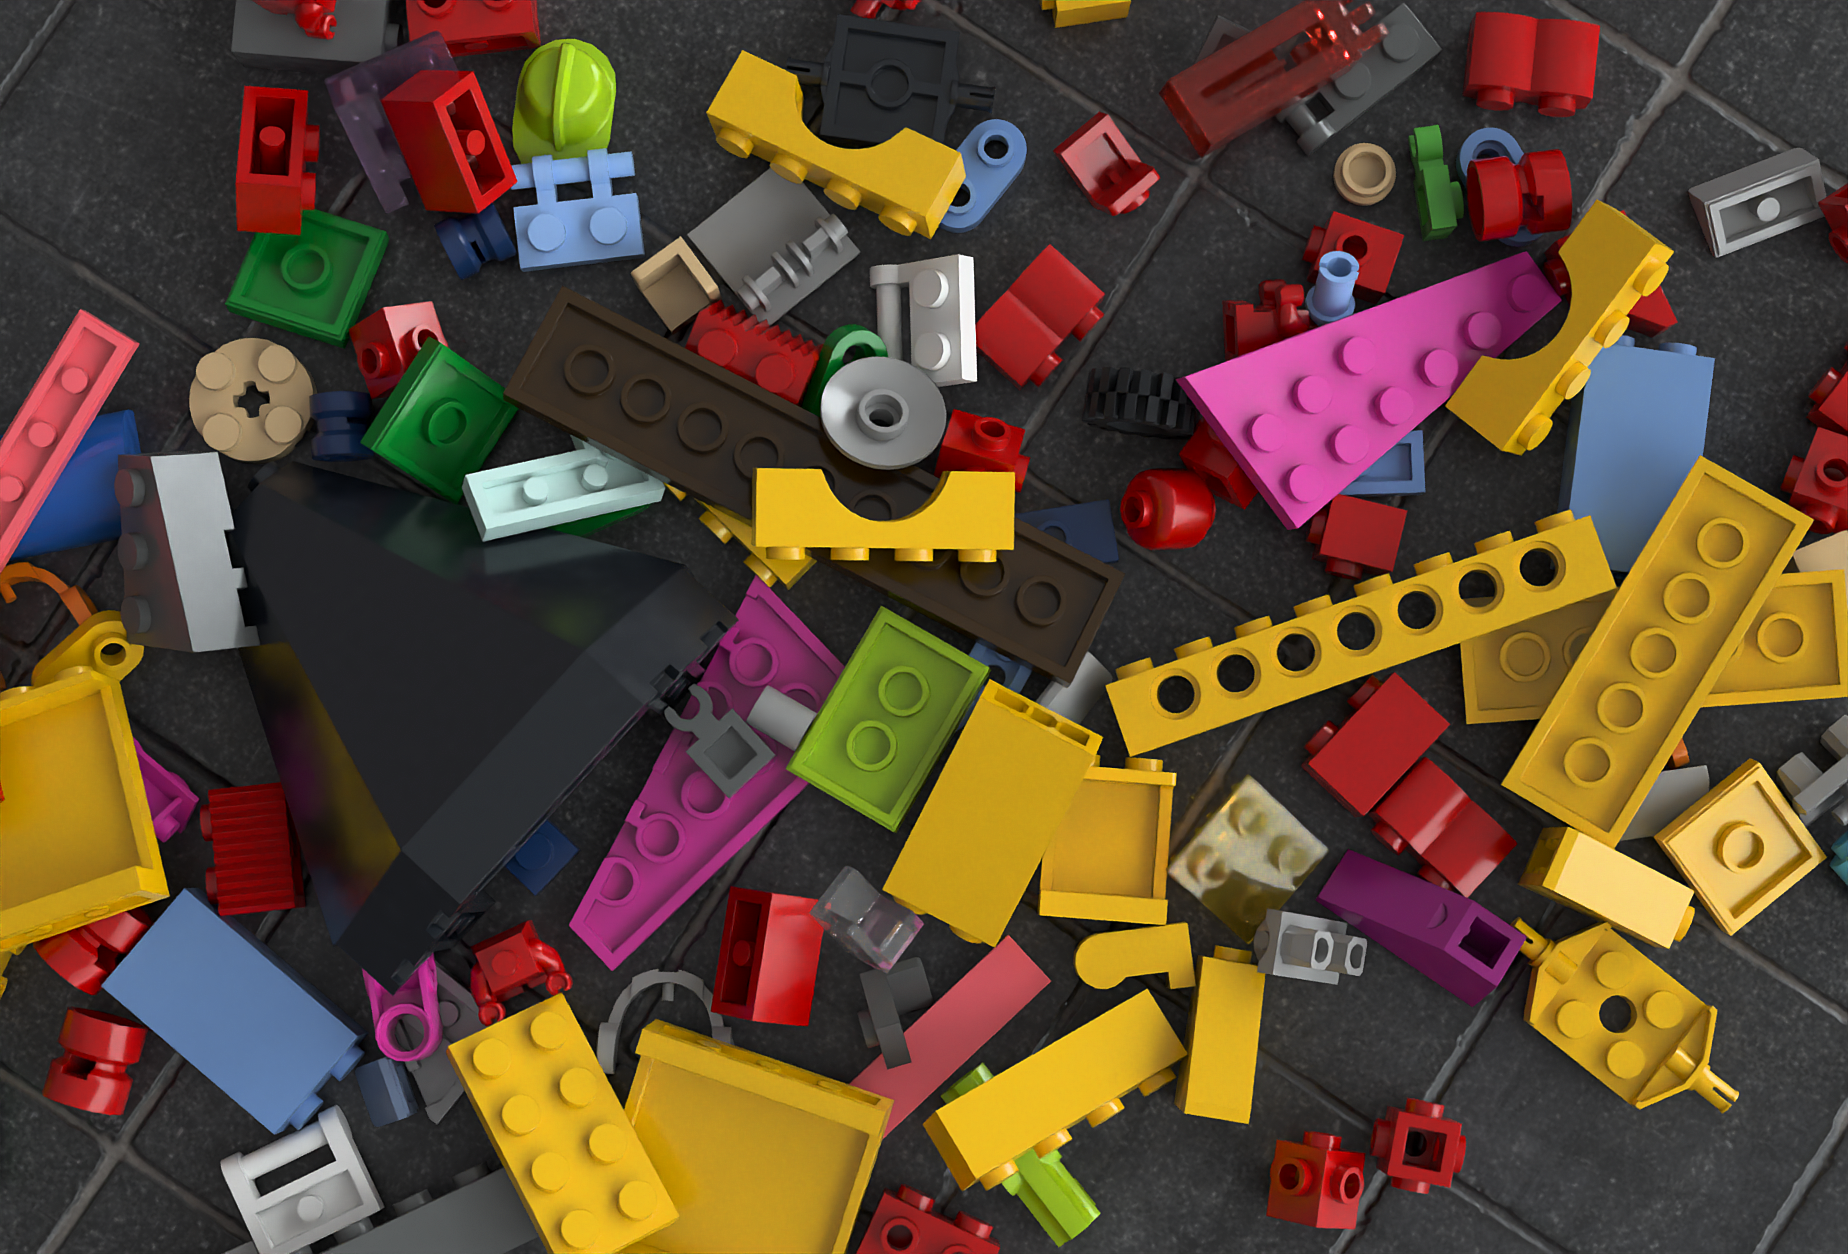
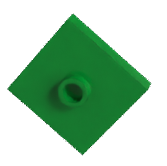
M317 209L314 211L303 210L301 235L255 232L225 305L230 313L345 349L350 338L348 329L355 325L389 243L388 234L386 231Z
M428 337L360 443L445 499L457 504L464 494L462 485L465 475L479 471L519 408L503 400V392L506 388L441 342Z

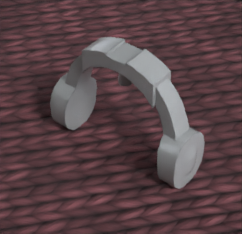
M655 969L632 977V983L622 991L616 1000L609 1021L600 1023L596 1041V1058L604 1073L615 1074L621 1025L627 1008L643 991L657 985H663L662 1001H674V985L685 987L695 993L707 1008L712 1026V1037L734 1045L732 1027L724 1026L721 1014L710 1012L713 994L706 988L705 981L696 975L682 970H678V972H660L659 969Z

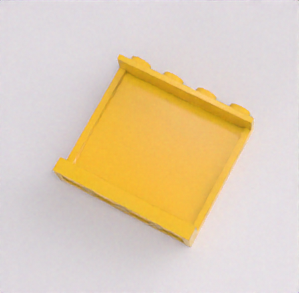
M78 666L62 670L54 675L55 682L38 688L21 686L0 693V782L5 798L4 801L0 802V953L170 897L120 681L93 671V668L89 666Z
M655 1019L644 1027L635 1051L641 1057L624 1111L677 1210L679 1218L669 1226L614 1254H846L895 1100L659 1019Z

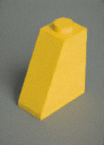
M1570 827L1542 829L1518 885L1598 922H1608L1612 925L1611 928L1657 948L1669 949L1673 940L1680 942L1686 935L1695 913V908L1689 906L1694 890Z
M1215 945L1213 957L1202 955L1197 957L1194 975L1196 986L1192 988L1183 1044L1188 1054L1180 1062L1174 1104L1185 1114L1249 1124L1265 973L1257 972L1258 965L1251 964L1252 951Z

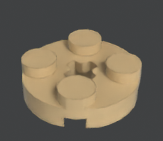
M239 339L222 345L215 352L206 354L200 359L196 367V376L190 389L189 405L191 417L197 431L213 449L238 462L247 464L269 463L287 456L296 448L294 445L303 438L306 430L310 431L315 420L310 416L309 396L317 394V389L311 373L287 348L266 339ZM252 385H256L259 392L269 393L270 396L269 403L261 405L259 416L254 418L249 417L247 409L238 407L239 397L245 395L246 388Z

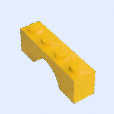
M742 50L706 112L716 135V141L720 146L741 158H748L750 153L770 162L771 169L790 182L802 184L804 179L821 186L825 188V195L842 207L856 210L858 205L867 208L879 214L878 218L885 226L901 235L911 236L913 231L929 239L933 237L966 178L960 152L907 127L884 143L869 148L844 149L827 144L817 138L803 123L805 100L797 75Z
M1598 199L1558 251L1567 267L1572 286L1570 310L1559 333L1541 350L1526 357L1507 360L1482 355L1445 405L1446 408L1501 451L1522 456L1526 449L1530 451L1536 448L1545 439L1553 424V421L1550 419L1552 414L1564 398L1566 400L1573 398L1584 387L1591 374L1588 366L1603 347L1609 348L1618 341L1629 324L1630 319L1626 315L1641 295L1648 296L1656 290L1668 272L1669 267L1666 262L1674 251L1620 211Z
M753 468L752 545L766 547V559L800 560L805 559V547H831V560H869V548H895L894 560L933 561V549H958V561L996 562L997 550H1014L1015 472L943 471L935 490L918 509L897 519L872 521L854 514L839 502L829 488L822 469Z

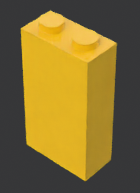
M989 679L882 890L893 895L895 902L905 910L920 915L928 913L949 924L952 932L958 937L971 943L978 944L984 942L995 948L1089 770L1103 737Z

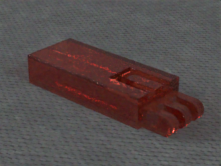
M1305 0L1173 76L1166 82L1159 94L1199 156L1203 158L1351 71L1363 57L1361 55L1363 51L1379 43L1390 34L1383 22L1371 27L1364 33L1358 27L1376 14L1371 3L1366 2L1349 12L1345 5L1354 0ZM1306 31L1311 40L1304 44L1300 43L1291 50L1290 55L1298 66L1286 72L1284 69L1287 64L1284 58L1279 61L1272 49L1299 33Z

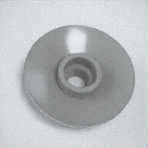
M868 357L855 360L843 366L830 378L821 399V422L831 443L849 459L871 468L900 469L920 462L937 447L946 425L945 403L935 383L917 367L895 358ZM881 419L887 422L890 427H880L871 421Z

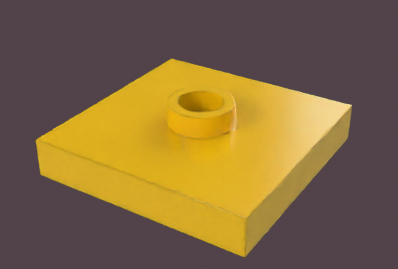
M1750 758L1653 836L1689 887L1694 890V894L1721 931L1730 936L1827 858L1762 765Z

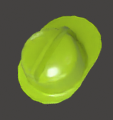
M577 39L554 40L538 47L525 61L518 80L512 125L513 147L521 164L532 163L533 156L551 154L553 160L586 157L588 156V150L608 148L616 97V78L607 56L594 45Z

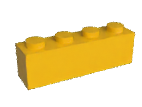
M1147 988L936 1110L923 1123V1126L961 1190L964 1191L980 1181L987 1191L1017 1173L1019 1169L1014 1160L1034 1149L1038 1158L1041 1159L1072 1140L1067 1131L1068 1128L1085 1118L1091 1127L1094 1128L1125 1108L1119 1098L1136 1088H1139L1142 1095L1146 1097L1174 1080L1176 1076L1171 1067L1188 1053Z

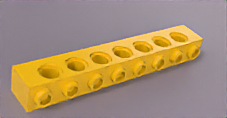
M1566 510L1536 521L1535 525L1538 534L1514 542L1511 532L1507 531L1474 543L1478 555L1453 563L1450 552L1414 564L1417 576L1393 584L1390 574H1384L1354 585L1357 597L1333 605L1328 594L1294 606L1297 618L1273 626L1270 616H1265L1234 627L1236 640L1213 647L1209 636L1175 648L1178 660L1154 668L1149 657L1115 669L1119 681L1107 684L1105 687L1130 757L1617 588L1591 516L1575 520L1572 510ZM1531 551H1541L1551 557L1555 565V574L1549 584L1533 586L1523 579L1520 573V561L1524 554ZM1471 572H1480L1492 580L1495 593L1489 605L1475 608L1467 605L1461 599L1458 587L1464 575ZM1411 593H1420L1427 596L1434 605L1435 613L1432 622L1421 629L1407 627L1398 616L1400 600ZM1351 614H1360L1367 617L1374 626L1375 636L1372 643L1361 650L1346 648L1337 636L1339 623L1343 618ZM1291 635H1302L1308 638L1315 649L1312 663L1301 671H1290L1284 668L1278 660L1277 652L1280 643ZM1231 656H1243L1249 659L1254 667L1255 675L1252 684L1241 692H1230L1219 681V667L1225 659ZM1174 676H1182L1189 680L1195 692L1192 705L1181 713H1172L1166 710L1161 704L1159 697L1162 684Z

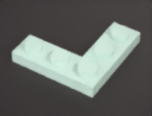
M570 435L576 451L465 475L462 489L481 539L484 542L658 502L662 499L665 486L662 481Z

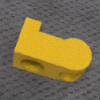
M1186 922L1095 933L1086 936L1080 941L1074 951L1073 965L1076 974L1084 983L1097 989L1115 987L1125 977L1163 972L1165 973L1166 987L1169 989L1196 986L1188 923Z

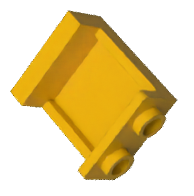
M1100 755L1095 756L1041 859L1037 915L1166 925L1168 900H1165L1173 787L1176 786L1177 773L1162 772L1163 760L1126 757L1125 769L1100 767Z

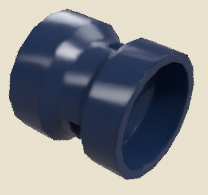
M493 202L480 213H471L461 219L448 217L434 224L440 241L461 280L479 273L481 264L491 259L502 262L518 254Z
M334 391L309 396L310 416L317 422V434L311 439L312 460L352 462L374 458V451L360 443L367 432V420L372 415V399L369 393Z

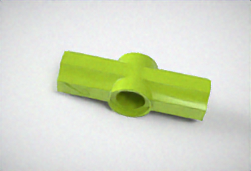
M981 1062L942 1093L941 1098L948 1104L994 1076L986 1065ZM1033 1149L1014 1160L1019 1171L1001 1183L1012 1196L1016 1194L1019 1196L1059 1248L1086 1229L1101 1213L1076 1178L1072 1177L1061 1163L1060 1159L1063 1156L1058 1149L1041 1159L1038 1158Z

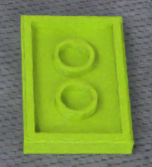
M881 606L788 763L786 770L892 832L897 833L987 679L991 669Z

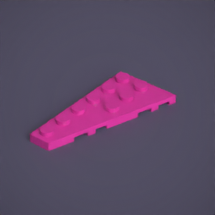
M1525 251L1235 357L1207 369L1178 378L1176 381L1286 529H1298L1449 399L1482 355L1496 358L1562 300L1528 252Z
M755 575L735 615L739 621L721 639L717 651L697 685L710 695L714 707L713 715L718 720L731 709H734L746 722L751 710L767 685L818 714L845 666L781 599ZM691 695L680 716L682 719H692L698 714L700 704L696 697ZM748 724L776 756L733 797L728 798L686 753L699 738L693 732L688 733L676 728L673 729L652 768L653 771L638 799L635 800L622 829L607 857L604 858L569 924L571 929L611 971H614L810 784L786 770L795 751Z

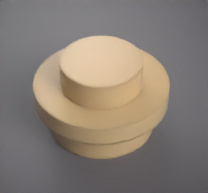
M1371 143L1355 144L1347 148L1336 161L1333 171L1334 184L1340 195L1347 201L1362 206L1372 205L1383 200L1393 188L1396 179L1395 164L1391 156L1383 148Z

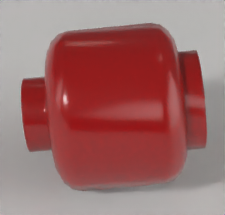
M1153 468L1139 472L1129 482L1121 501L1120 513L1129 536L1138 546L1149 550H1176L1194 547L1204 539L1215 519L1216 505L1212 492L1198 473L1185 468Z

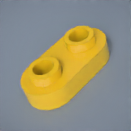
M107 610L98 612L84 621L37 663L31 675V686L38 688L55 682L54 675L56 673L78 666L92 667L93 671L121 681L141 661L144 646L128 643L127 631L122 624L120 611ZM111 643L123 646L121 651L115 655H105L101 652L104 646Z

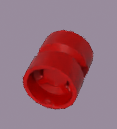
M1559 149L1524 153L1520 157L1518 164H1513L1506 156L1475 159L1468 163L1466 177L1468 210L1473 232L1479 242L1512 238L1517 234L1519 228L1523 226L1532 235L1566 231L1570 228L1572 220V189L1566 159Z
M137 907L33 942V947L41 958L73 986L93 996L103 989L101 985L119 965L117 957L120 954L128 955L152 927L154 922L141 907Z
M67 1007L57 1040L65 1051L63 1056L51 1060L42 1095L50 1100L74 1108L107 1115H122L133 1083V1079L126 1073L128 1065L139 1062L149 1028L139 1022L114 1014L82 1007Z

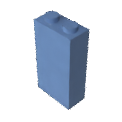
M1622 335L1611 347H1603L1588 366L1591 370L1588 381L1571 399L1557 513L1571 509L1575 520L1591 516L1613 578L1625 579L1698 456H1703L1715 358L1696 356L1697 348L1692 345L1661 343L1658 350L1634 347L1635 339ZM1551 559L1550 569L1555 570L1554 562Z
M184 888L101 987L274 1135L287 1130L290 1125L300 1130L323 1104L324 1101L317 1096V1093L328 1080L334 1076L340 1082L364 1056L365 1052L358 1045L368 1032L233 916H220L218 911L219 904H210L207 894L200 888Z

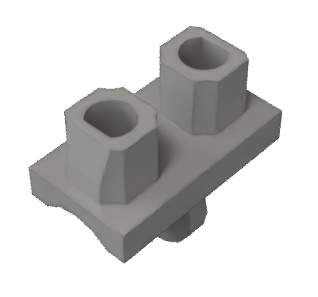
M1848 715L1842 716L1821 736L1820 743L1838 761L1824 774L1803 752L1796 754L1777 771L1776 781L1792 802V809L1806 828L1843 797L1846 800L1831 813L1842 826L1848 823Z
M1267 909L1266 919L1257 928L1254 937V951L1259 960L1257 972L1338 985L1339 973L1361 976L1367 940L1346 935V922Z

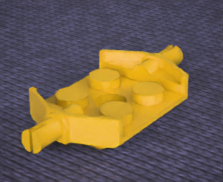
M1517 917L1510 924L1513 928L1527 936L1526 939L1529 942L1525 940L1519 951L1531 959L1528 964L1533 967L1524 1010V1021L1634 1108L1642 1109L1684 1090H1695L1719 1109L1721 1113L1726 1112L1732 1106L1717 1094L1713 1088L1726 1099L1734 1102L1738 1098L1739 1092L1711 1072L1708 1065L1717 1016V1009L1714 1006L1706 1005L1614 932L1611 929L1612 925L1608 922L1600 921L1554 942L1551 939L1543 938L1523 922L1520 917ZM1618 995L1629 1004L1631 1019L1624 1029L1610 1032L1602 1025L1599 1011L1602 1003L1607 998Z

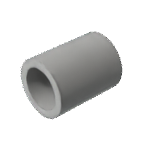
M767 685L751 710L746 723L789 749L796 751L817 713Z

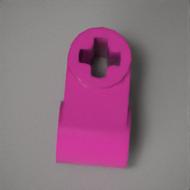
M434 953L394 996L362 968L366 991L371 1002L375 1038L379 1049L387 1057L395 1061H420L430 1057L439 1048L443 1039ZM409 1014L416 1016L424 1027V1038L421 1044L412 1051L403 1049L395 1037V1028L398 1022Z

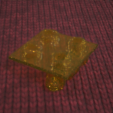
M1247 774L1239 785L1234 783L1230 788L1232 793L1214 814L1209 812L1206 816L1207 822L1202 827H1196L1194 830L1195 836L1177 856L1174 854L1171 856V863L1165 870L1176 883L1184 889L1186 888L1249 945L1254 940L1257 928L1266 919L1267 909L1279 910L1326 856L1329 850L1256 780Z

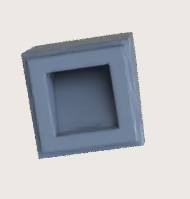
M384 1057L360 1066L355 1070V1076L369 1116L375 1127L399 1121L417 1113L419 1107L402 1061H395L389 1057Z

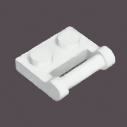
M957 254L900 265L889 264L871 267L870 287L876 289L877 332L887 348L888 357L903 361L901 288L909 287L911 365L923 371L937 387L977 382L973 257Z
M338 1105L318 1114V1121L245 1156L241 1152H237L221 1160V1169L260 1254H289L385 1208L352 1138L349 1123ZM329 1143L336 1161L262 1197L260 1196L255 1185L256 1178Z

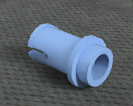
M1332 251L1320 259L1316 285L1308 291L1305 300L1306 310H1309L1311 320L1318 326L1347 317L1354 312L1355 300L1352 292L1359 274L1357 272L1359 270V263L1349 253Z

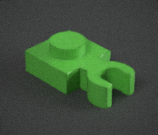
M1439 125L1414 128V135L1408 137V143L1416 176L1413 184L1422 240L1444 239L1457 227L1456 219L1463 218L1464 204L1461 187L1458 181L1450 182L1448 165L1443 163V146Z

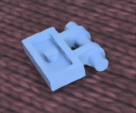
M607 148L588 150V156L561 160H553L550 154L533 156L532 163L511 165L518 181L511 189L535 187L538 201L536 205L513 207L520 269L523 272L645 258L638 196L636 193L613 196L611 178L635 176L632 151L608 154ZM591 181L593 198L558 202V184Z

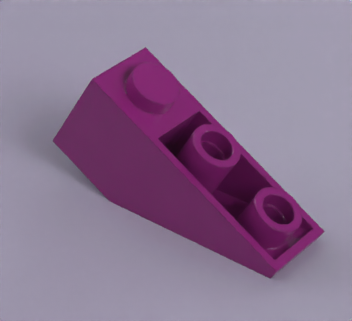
M1349 849L1345 852L1315 901L1471 1007H1474L1499 985L1527 936L1474 900Z

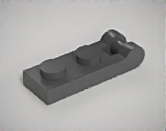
M1402 3L1304 81L1284 93L1269 109L1280 123L1287 121L1300 137L1296 143L1307 156H1310L1437 58L1442 48L1407 5ZM1316 97L1330 113L1321 121H1318L1306 106Z

